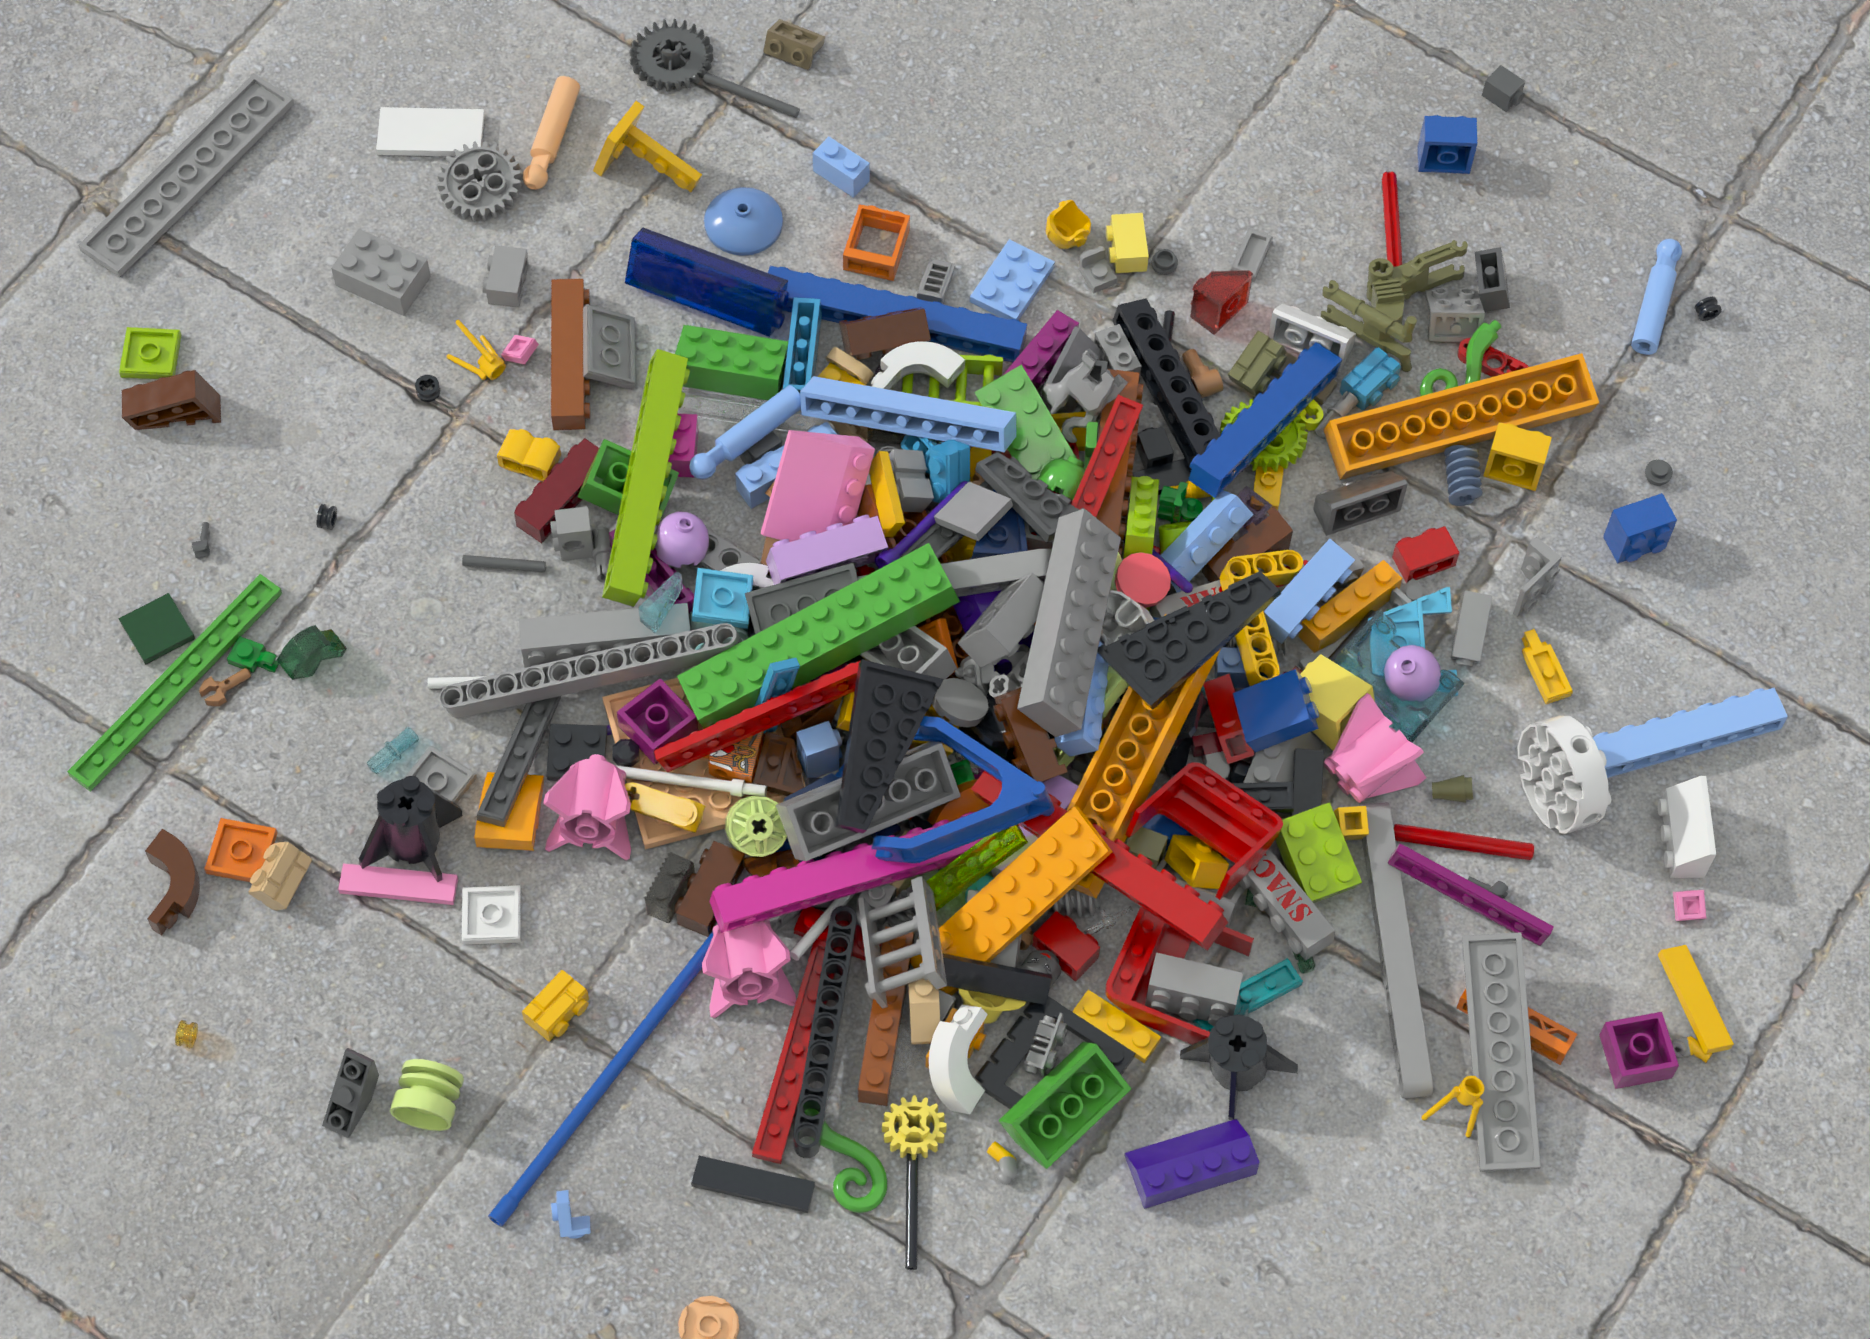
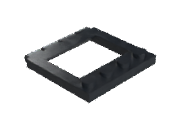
M1048 996L1046 1005L1033 1002L1028 1004L1023 1013L1030 1020L1024 1016H1019L1007 1033V1036L1014 1042L1003 1038L990 1055V1058L997 1065L987 1060L976 1074L975 1079L982 1083L981 1087L985 1090L986 1094L1011 1109L1023 1096L1004 1083L1030 1050V1046L1035 1043L1033 1037L1037 1036L1035 1033L1039 1021L1043 1020L1044 1016H1050L1056 1019L1055 1022H1057L1060 1013L1063 1014L1064 1023L1067 1024L1066 1029L1085 1042L1097 1044L1121 1075L1135 1058V1053Z

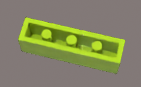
M1132 476L1123 559L1131 554L1140 552L1152 554L1159 479H1152L1148 476Z

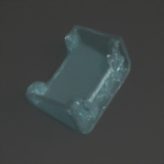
M1379 610L1342 649L1333 662L1373 686L1375 703L1383 715L1392 722L1389 727H1392L1396 732L1400 730L1406 739L1413 743L1465 683L1455 673L1448 670H1440V685L1429 698L1418 702V700L1401 701L1395 697L1385 683L1384 667L1386 660L1392 652L1399 649L1400 646L1392 640L1397 632L1393 620Z

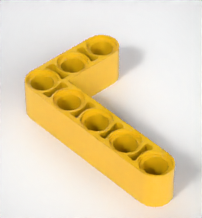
M1294 550L1233 557L1227 562L1220 575L1222 591L1228 589L1229 585L1259 572L1257 568L1263 569L1265 571L1263 574L1275 586L1289 584L1300 572L1303 566V559ZM1284 565L1289 566L1291 570L1287 569ZM1231 571L1236 572L1240 577L1233 575ZM1264 611L1250 622L1254 627L1246 625L1235 635L1250 686L1276 677L1280 673ZM1252 647L1258 648L1261 653L1256 652ZM1259 672L1266 674L1268 678L1262 677Z

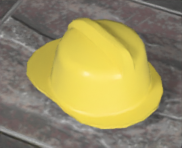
M959 988V994L963 998V1005L981 1007L988 1014L983 1021L984 1024L995 1022L1003 1011L1020 1009L1027 1002Z

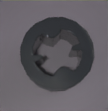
M1716 297L1704 298L1695 305V311L1699 313L1698 316L1701 321L1712 320L1721 313L1722 309L1717 304Z
M423 375L416 380V394L421 401L432 402L439 397L440 387L435 376ZM432 385V390L426 389L425 391H423V387L428 388Z
M321 504L317 514L316 525L321 529L323 526H326L328 530H333L337 519V507L331 506L327 508L326 504Z

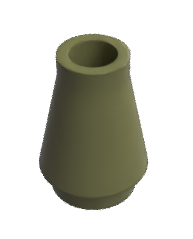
M1461 775L1439 782H1432L1433 799L1466 803V800H1473L1472 777Z

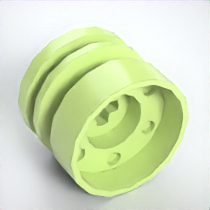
M749 796L740 799L730 808L725 818V832L728 841L736 850L749 856L764 857L775 853L784 844L787 835L776 807L778 802L768 797ZM762 819L764 821L762 823L764 831H757L754 834L752 832L754 830V826L751 824L752 821H760Z
M423 1059L405 1061L401 1070L402 1075L398 1080L399 1086L403 1089L397 1090L394 1094L390 1108L391 1115L397 1120L416 1128L432 1131L448 1130L452 1125L456 1111L455 1104L451 1101H456L460 1096L459 1089L464 1082L463 1075L447 1065Z

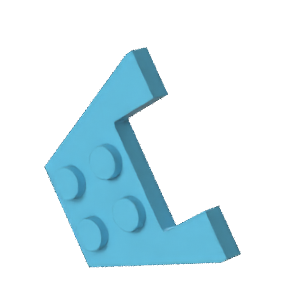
M1445 587L1430 595H1425L1415 601L1368 618L1371 673L1373 676L1385 679L1384 667L1386 660L1392 652L1400 647L1416 645L1425 648L1423 615L1450 614L1452 612L1450 587ZM1457 670L1440 671V685L1435 692L1458 696Z

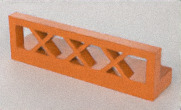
M1465 988L1456 1008L1468 1014ZM1528 1007V1018L1538 1022L1539 1025L1538 1028L1529 1023L1531 1049L1561 1065L1577 1037V1033ZM1558 1033L1568 1038V1040L1564 1042L1551 1034Z

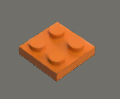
M220 818L204 870L206 874L250 882L252 875L258 869H261L265 862L263 857L265 851L270 845L275 843L278 834L277 829Z

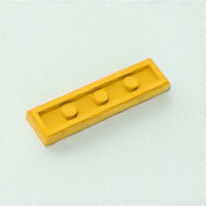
M1687 945L1660 950L1658 957L1704 1054L1731 1049L1734 1043Z

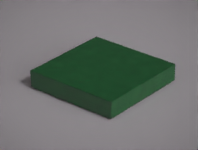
M169 593L118 618L145 665L195 639L193 632Z

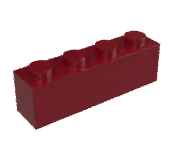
M586 438L578 445H573L567 457L561 463L554 465L550 475L534 487L532 494L526 501L523 500L517 505L514 512L516 526L542 544L552 533L551 521H556L555 510L575 508L583 500L578 495L599 447Z

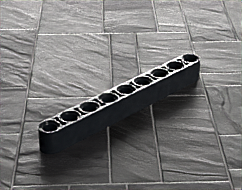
M846 905L836 907L831 913L794 1128V1150L802 1158L814 1157L819 1152L856 936L857 915L851 907ZM845 920L850 924L848 926H840L837 922ZM843 947L846 950L842 953H836L832 949ZM832 973H837L842 977L837 980L830 979L828 975ZM826 1000H833L837 1004L835 1006L828 1007L824 1005L823 1002ZM822 1027H829L833 1031L824 1034L818 1030ZM824 1054L828 1058L824 1061H818L814 1056ZM819 1081L823 1086L819 1089H814L809 1084ZM808 1109H815L819 1113L816 1116H807L804 1112ZM809 1136L815 1141L811 1144H803L799 1140Z

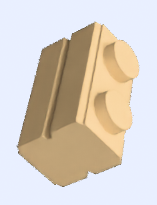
M279 842L270 845L263 856L265 862L261 869H258L252 875L250 880L252 886L248 893L257 900L262 901L263 904L272 910L287 909L312 862L311 857L299 851L291 843Z

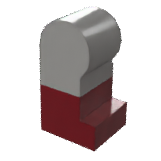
M1217 732L1193 736L1191 740L1193 757L1201 756L1205 766L1228 781L1230 767L1227 764Z

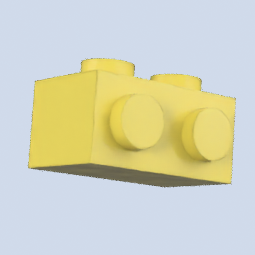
M1143 213L1111 215L1110 225L1106 226V239L1112 243V247H1109V262L1114 263L1115 273L1147 271L1149 256Z

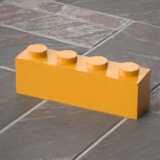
M1382 560L1321 606L1310 621L1304 619L1301 623L1303 628L1299 632L1298 637L1314 653L1335 643L1356 627L1370 610L1377 611L1389 602L1392 591L1396 587L1400 589L1402 577L1385 560Z

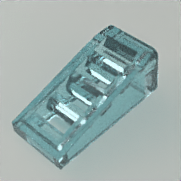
M675 572L639 607L640 622L653 633H656L683 589L682 574Z

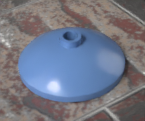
M739 187L727 190L711 201L705 212L704 225L708 238L717 248L733 255L745 256L760 253L775 243L782 231L783 217L778 203L770 195L755 188Z

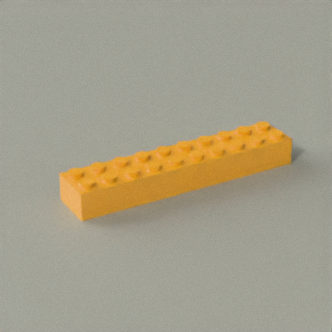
M1580 353L1330 420L1323 431L1339 479L1342 480L1442 453L1450 446H1468L1494 439L1499 422L1513 424L1518 428L1527 430L1590 413L1599 404V400L1584 356Z
M1220 650L1153 710L1130 686L1128 687L1099 744V750H1096L1066 811L1073 806L1079 807L1091 824L1095 823L1107 832V838L1113 842L1116 838L1125 842L1127 838L1125 833L1134 812L1145 802ZM1089 873L1072 889L1096 899L1104 882Z

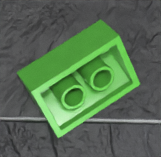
M603 439L578 497L619 515L631 451ZM672 469L668 478L664 479L663 485L667 486V491L663 502H660L659 509L662 510V516L679 472Z

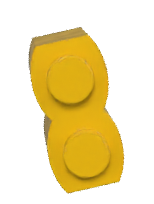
M510 429L497 454L498 465L504 469L544 481L550 475L554 465L559 462L561 450L557 442L551 438H535L527 430Z

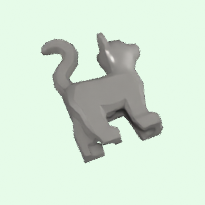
M1090 348L1083 353V362L1068 371L1060 382L1055 384L1048 383L1043 389L1046 394V401L1052 407L1051 414L1064 407L1070 395L1086 411L1085 417H1071L1063 423L1062 434L1070 443L1077 442L1072 429L1074 427L1087 428L1088 422H1095L1106 404L1115 399L1128 384L1119 374L1113 377L1108 369L1102 374V381L1100 383L1095 380L1090 373L1099 356Z

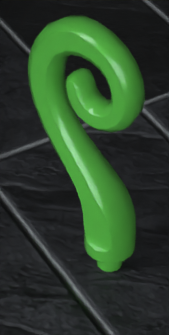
M1493 320L1490 324H1481L1472 335L1466 353L1465 384L1480 380L1483 355L1498 339L1497 331L1501 329L1498 321ZM1439 368L1432 370L1422 380L1420 396L1433 393L1432 387L1437 380L1445 382L1446 387L1444 390L1457 387L1458 381L1455 375L1447 369Z
M808 1109L804 1113L807 1116H816L819 1112L815 1109ZM825 1121L821 1146L857 1160L867 1169L872 1179V1189L866 1196L861 1198L852 1197L846 1191V1183L854 1181L858 1186H864L867 1182V1177L858 1168L843 1169L836 1175L833 1182V1192L836 1200L841 1206L852 1212L864 1213L875 1209L882 1203L888 1187L887 1175L882 1163L865 1146L833 1131Z

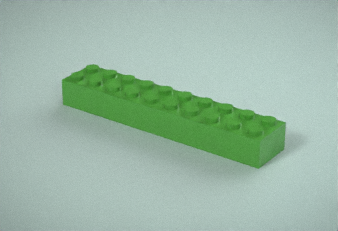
M928 543L681 673L677 678L699 723L705 729L714 725L719 720L728 719L747 708L755 707L770 663L792 658L797 659L800 667L791 688L792 691L795 687L815 679L960 601Z

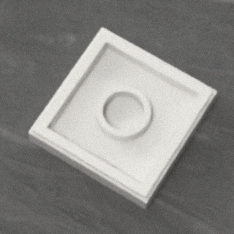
M520 885L462 887L463 945L521 943Z

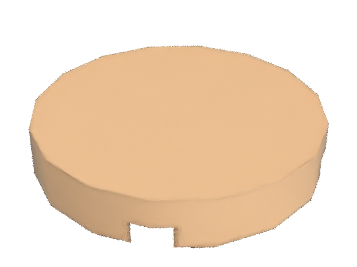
M702 1296L695 1299L694 1302L682 1310L678 1321L681 1339H737L739 1334V1319L736 1311L725 1299L716 1296Z

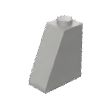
M1464 591L1460 595L1451 658L1457 659L1456 664L1473 667V662H1480L1492 595Z

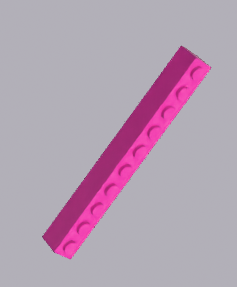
M974 812L966 813V814L962 815L960 818H962V817H964V816H967V815H969V814H972V813H974ZM949 820L939 821L933 827L924 830L921 827L914 828L908 831L906 835L900 836V838H912L947 824ZM992 834L920 863L880 860L875 857L877 850L871 849L872 845L863 843L855 846L849 852L841 853V851H835L826 855L825 859L802 861L797 867L790 869L780 867L771 871L770 875L759 877V875L749 876L742 883L731 885V883L719 885L715 888V891H712L709 902L720 932L723 933L988 855L996 847L997 840L995 835Z

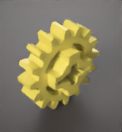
M913 1095L911 1102H907L902 1097L900 1106L892 1103L890 1105L891 1113H884L885 1122L882 1123V1132L885 1133L884 1142L890 1143L891 1152L899 1149L901 1158H904L907 1153L911 1154L912 1160H916L919 1153L924 1158H928L929 1149L936 1153L938 1151V1143H944L945 1135L943 1133H946L947 1123H943L945 1119L944 1112L937 1113L938 1104L936 1103L928 1106V1098L925 1097L922 1102H917L916 1095ZM896 1122L899 1123V1132L897 1134L894 1129ZM931 1122L933 1123V1126H934V1130H933V1133H932V1134L930 1133V1128H929Z

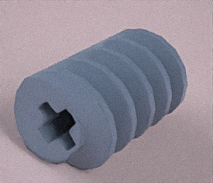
M1463 445L1447 447L1444 454L1446 456L1445 465L1447 466L1449 502L1454 506L1469 505L1483 495L1480 488L1482 482L1479 479L1481 471L1478 469L1480 461L1477 459L1479 451Z

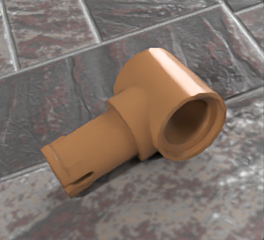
M1190 349L1183 353L1182 360L1190 372L1191 382L1202 398L1223 391V381L1219 372L1216 369L1210 370L1208 366L1204 365L1195 349Z

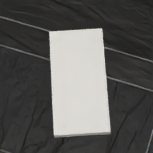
M381 107L376 147L377 155L455 157L454 149L463 152V144H466L470 149L473 148V142L476 141L478 147H482L484 109Z

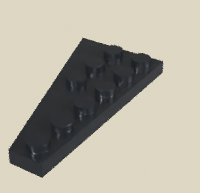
M1259 571L1229 585L1228 589L1212 596L1210 594L1201 598V602L1190 607H1182L1146 624L1145 628L1130 635L1127 633L1118 637V641L1107 646H1099L1097 653L1153 710L1279 597L1281 592Z
M863 659L859 662L835 824L836 828L858 833L867 831L883 795L891 784L899 764L906 755L920 727V723L927 710H929L933 698L944 679Z

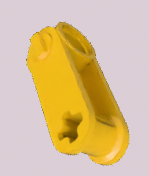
M630 782L625 784L628 797L630 794L637 793L640 795L638 800L634 799L632 801L629 799L631 803L630 810L667 822L689 832H697L698 826L702 822L705 805L638 783Z

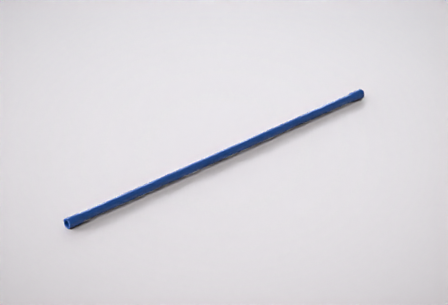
M844 764L841 766V768L838 770L835 776H843ZM786 838L784 844L776 852L791 849L788 838ZM713 931L514 1186L490 1212L488 1217L496 1225L502 1227L517 1209L522 1198L700 972L702 962L713 938Z

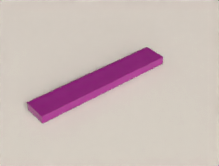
M1401 843L1387 862L1394 868L1514 933L1522 932V937L1538 946L1545 942L1554 926Z

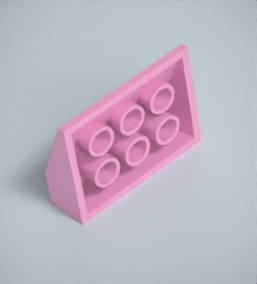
M789 430L760 534L779 540L789 539L792 542L800 539V535L806 532L816 531V534L827 531L826 528L836 523H842L843 526L854 523L853 520L858 512L875 448L857 436Z

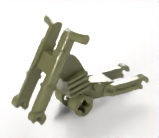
M1453 240L1451 243L1421 253L1413 260L1397 267H1393L1392 263L1384 258L1372 260L1368 268L1369 281L1366 291V297L1371 302V306L1362 299L1359 300L1339 289V284L1334 280H1330L1329 288L1327 286L1323 287V297L1346 308L1353 315L1363 318V321H1357L1330 304L1327 305V312L1321 311V317L1329 323L1348 328L1351 332L1356 333L1358 338L1374 347H1379L1387 354L1394 355L1400 359L1402 371H1411V350L1394 339L1396 338L1403 343L1413 340L1412 333L1417 319L1414 316H1408L1404 326L1402 325L1404 300L1409 299L1411 295L1418 291L1424 292L1452 280H1461L1465 272L1463 265H1460L1458 271H1455L1454 265L1450 264L1430 273L1429 267L1455 257L1464 256L1467 253L1468 243L1463 241L1462 246L1458 247L1457 241Z

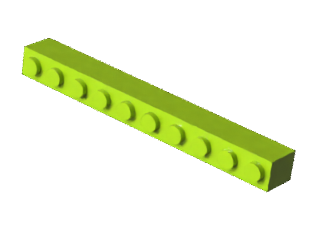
M660 349L655 351L649 361L602 598L632 607L635 606L640 598L644 599L648 589V582L644 581L653 563V558L649 556L650 551L655 548L657 542V534L654 533L655 526L659 525L662 517V510L659 509L660 502H663L667 491V486L663 485L664 479L668 478L672 466L668 459L669 454L672 455L676 445L673 433L677 431L681 416L677 415L678 408L682 407L685 399L682 387L686 385L690 370L686 369L688 358Z

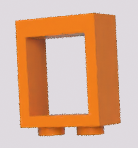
M859 204L843 253V270L894 281L910 231V215L899 211L892 212L879 209L872 205ZM864 226L899 233L892 257L857 249Z

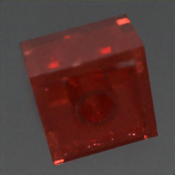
M1249 270L1212 271L1205 278L1201 277L1193 286L1194 293L1190 303L1192 305L1190 317L1215 335L1249 302L1253 273Z

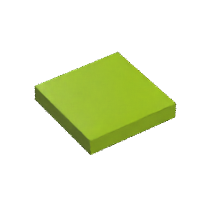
M127 327L119 369L120 377L159 379L174 376L182 335L179 329Z

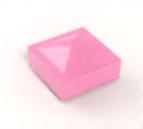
M514 335L501 355L505 361L526 364L539 344L535 338Z
M1704 890L1673 892L1675 921L1706 919Z

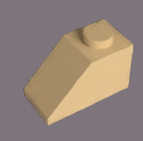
M923 978L908 984L911 1045L931 1044L934 1032L940 1022L939 989L936 990L929 980Z

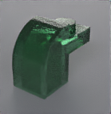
M314 625L300 631L291 638L276 661L288 676L295 680L313 676L322 660L342 657L347 648L332 629L320 631Z

